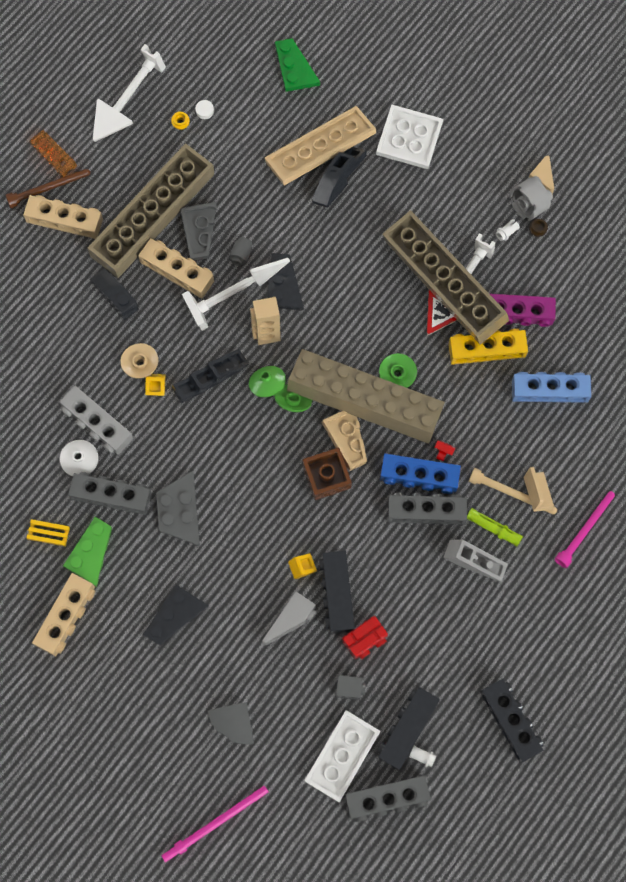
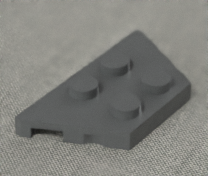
M190 472L156 493L159 531L200 546L194 472Z

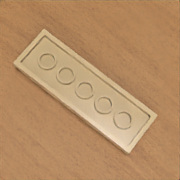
M355 106L265 157V162L281 183L286 185L334 158L339 152H344L376 134V128L361 110Z

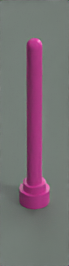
M610 491L607 493L568 548L557 554L554 560L561 567L568 568L571 564V555L615 497L614 492Z

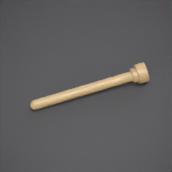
M477 468L473 469L468 482L475 485L476 483H482L532 505L529 495L485 477L481 473L482 471ZM553 507L552 510L544 511L551 514H556L557 508Z

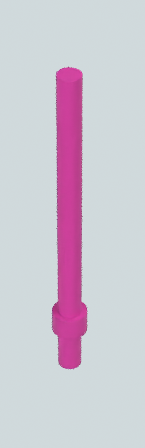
M265 785L185 840H179L175 843L173 848L161 855L165 863L180 853L181 855L186 852L189 846L266 795L269 791Z

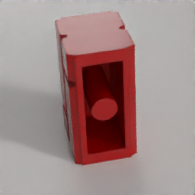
M374 615L344 636L342 642L355 660L359 657L362 660L371 653L369 651L374 646L379 648L387 642L388 633Z

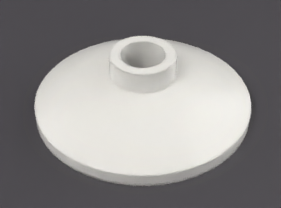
M74 440L62 449L60 464L63 470L70 476H73L74 473L80 474V472L90 474L98 464V452L90 442ZM81 454L82 456L80 459H75V455Z

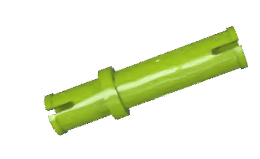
M471 508L467 515L468 520L494 533L500 540L504 539L518 547L523 538L522 535L509 529L507 525H502Z

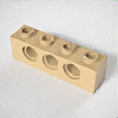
M36 195V197L29 196L23 214L27 223L94 239L98 237L103 222L101 212L95 208L86 209L78 204L69 205L57 199L52 201L40 195ZM44 210H50L48 213H43ZM62 214H68L64 218L60 217ZM80 218H86L83 222H78Z
M150 238L138 255L140 263L203 299L214 283L213 273L208 268L199 267L194 260L182 257L175 249L170 250L160 240L155 241ZM166 256L164 260H158V257ZM175 265L182 266L180 269H173ZM191 274L198 275L194 279L189 278Z
M276 297L253 301V308H250L253 339L258 340V345L281 341L280 315Z
M72 573L32 643L55 657L58 653L61 654L66 646L65 640L67 636H71L76 628V625H74L76 620L81 618L86 610L85 604L87 601L92 600L95 594V586ZM74 594H80V600L72 603L71 597ZM69 611V619L61 620L62 613ZM54 629H60L61 631L57 638L51 637V632Z

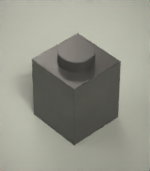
M339 675L336 697L360 700L361 695L365 696L366 683H362L363 678Z

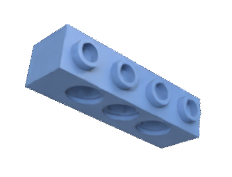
M518 372L512 378V401L588 403L591 398L590 375H585V373L566 375L564 372H558L554 375H549L546 372H538L536 374ZM528 384H535L537 389H530ZM547 384H553L556 389H549ZM566 384H572L574 390L568 389Z

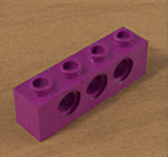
M490 294L507 312L509 321L505 325L520 323L523 326L539 324L541 327H548L553 325L555 321L556 298ZM512 309H519L521 313H514ZM531 310H537L540 314L535 315Z

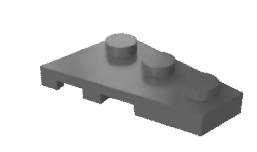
M217 202L181 208L190 259L194 261L207 259L210 256Z

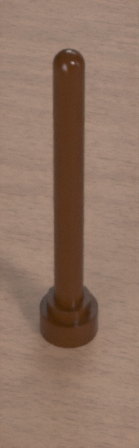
M90 170L78 171L19 194L8 193L5 195L10 208H14L20 201L29 198L30 195L35 196L89 176Z

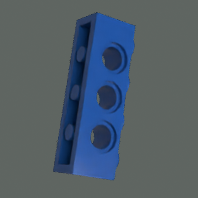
M384 453L380 480L388 485L399 483L407 488L418 486L426 491L437 489L441 490L442 493L452 494L458 488L461 466ZM402 468L406 471V474L398 475L396 470ZM421 471L425 474V477L417 478L415 473ZM440 474L444 480L441 482L436 481L434 476Z

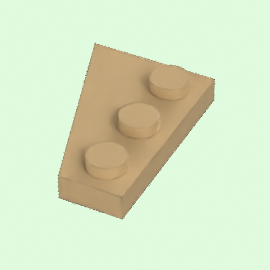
M341 411L324 419L322 424L335 447L340 448L348 470L351 471L366 464L367 458L357 417Z

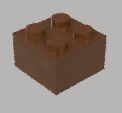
M339 447L302 459V466L314 500L351 489L352 482Z

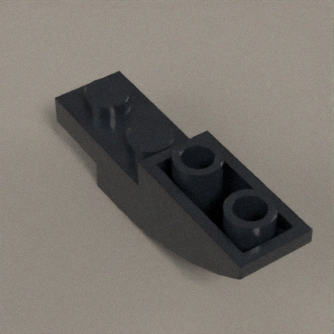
M351 147L345 153L339 152L323 174L312 202L328 208L348 185L347 178L366 158V150Z

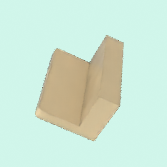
M530 467L524 476V481L533 511L552 510L554 504L544 472L536 473L534 467Z

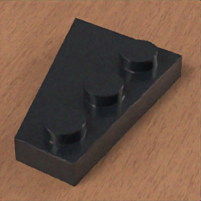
M272 253L271 263L285 258H289L290 262L269 279L267 298L276 297L277 305L280 309L304 310L290 254Z

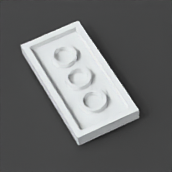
M346 710L307 775L305 782L340 802L381 731Z

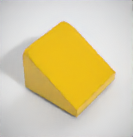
M151 374L147 376L145 395L164 396L166 374Z
M310 553L294 557L288 562L294 579L317 572Z

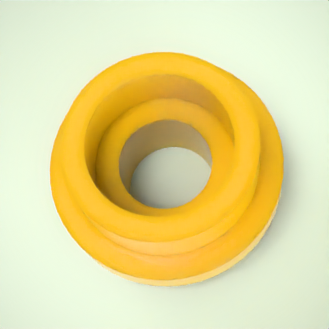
M176 112L172 116L171 122L174 128L182 130L188 127L190 120L186 113Z

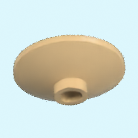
M134 344L128 347L121 356V367L132 378L147 377L158 366L157 352L147 344Z

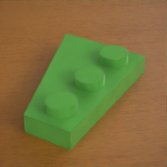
M94 517L63 567L97 587L112 527Z

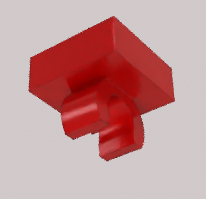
M438 440L435 448L440 451L436 459L444 461L447 453L450 455L454 454L456 447Z

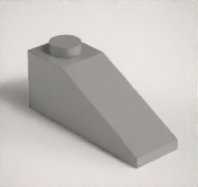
M450 540L443 557L458 566L502 582L508 563L464 540Z
M295 592L262 640L263 644L268 645L304 625L307 620L311 621L317 612L314 610L316 604Z

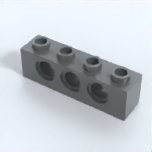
M80 472V474L74 473L68 496L74 501L146 515L152 493L148 486L144 484H136L134 486L129 485V482L124 480L115 482L110 481V478L105 476L95 478L91 477L89 473ZM90 485L97 486L94 492L87 491ZM115 489L116 491L113 496H107V490ZM127 493L135 494L131 500H126L125 495Z
M393 493L388 498V522L465 525L467 521V498H462V495L443 497L442 494H432L430 497L423 496L421 493H414L412 496H404V493ZM410 504L413 510L405 511L403 505ZM428 504L432 507V511L425 512L422 506ZM443 505H448L451 507L452 511L446 513L442 510L441 507Z
M425 776L345 794L350 820L355 819L356 822L368 820L367 816L375 814L376 818L388 815L387 811L395 809V813L406 811L407 806L414 804L415 808L427 806V801L431 800ZM405 789H410L413 792L414 796L411 801L403 798L402 794ZM385 794L393 796L394 802L392 805L388 806L383 803V796ZM369 798L373 800L374 807L372 810H366L363 807L364 799Z

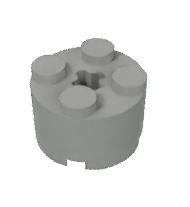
M537 176L526 179L512 188L509 193L510 198L513 197L514 200L511 203L514 210L523 219L529 218V221L548 210L553 199L552 193L546 190Z

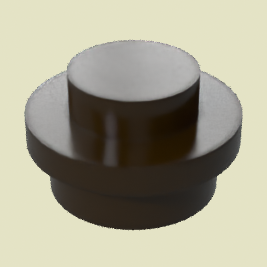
M543 219L533 220L529 226L530 233L536 237L544 236L548 230L547 223Z

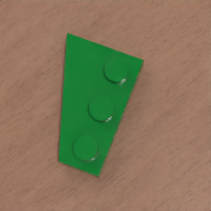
M291 38L275 41L285 92L320 86V80L294 40Z

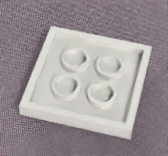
M391 105L376 155L428 169L443 119Z

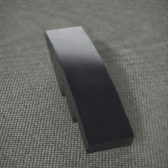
M237 349L209 362L206 367L191 373L188 378L173 384L172 390L179 401L183 403L248 366L249 363L240 349Z

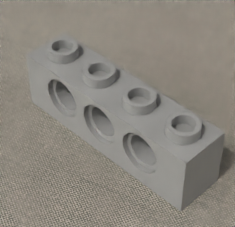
M74 386L60 401L61 411L68 417L72 415L76 419L75 423L82 429L86 427L90 431L89 435L94 440L98 441L100 439L104 443L103 447L108 452L112 453L114 451L119 455L134 439L132 433L77 386ZM79 407H86V410L84 412H77V409ZM93 419H100V422L97 425L91 424V421ZM107 431H114V434L111 437L105 436V433Z

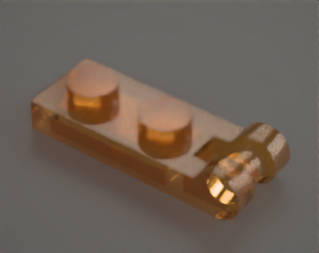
M44 130L30 140V144L62 177H65L70 169L73 170L77 167L75 161ZM62 161L66 162L64 166L60 165Z

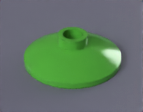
M392 354L382 361L379 375L384 380L408 388L416 379L417 367L414 361L407 355ZM398 371L401 373V376L397 377L394 373Z
M275 366L262 367L250 377L249 388L256 396H273L285 386V373L282 369Z
M287 385L274 396L275 401L280 407L291 412L305 411L312 404V399L287 391Z

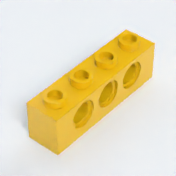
M511 329L508 332L497 330L481 345L471 335L464 336L463 334L453 335L448 343L451 365L525 358L528 353L525 330ZM508 341L511 346H504L502 342ZM490 343L492 348H486L483 344ZM465 345H472L474 349L467 350Z

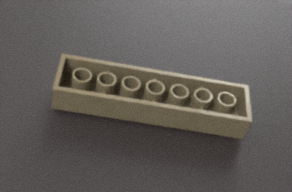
M185 143L87 248L90 257L116 278H119L138 258V255L150 238L154 240L176 217L181 208H184L214 176L213 164Z
M411 210L382 234L390 248L480 345L509 321L507 312Z
M304 349L300 352L287 385V391L340 411H345L348 414L428 444L431 441L445 403Z

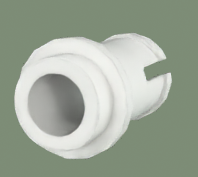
M512 219L504 227L497 229V238L500 241L508 240L509 236L520 228L519 224Z
M414 745L409 757L426 764L425 767H432L436 755Z

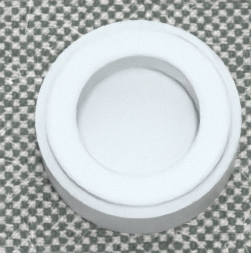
M208 100L198 102L196 105L197 116L201 119L212 117L214 113L213 104Z

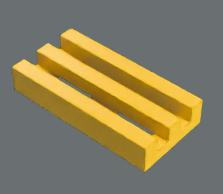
M31 519L29 533L27 534L28 540L66 547L70 530L69 526ZM35 526L57 529L65 532L60 533L49 530H43L35 528ZM33 533L62 537L63 540L34 536Z

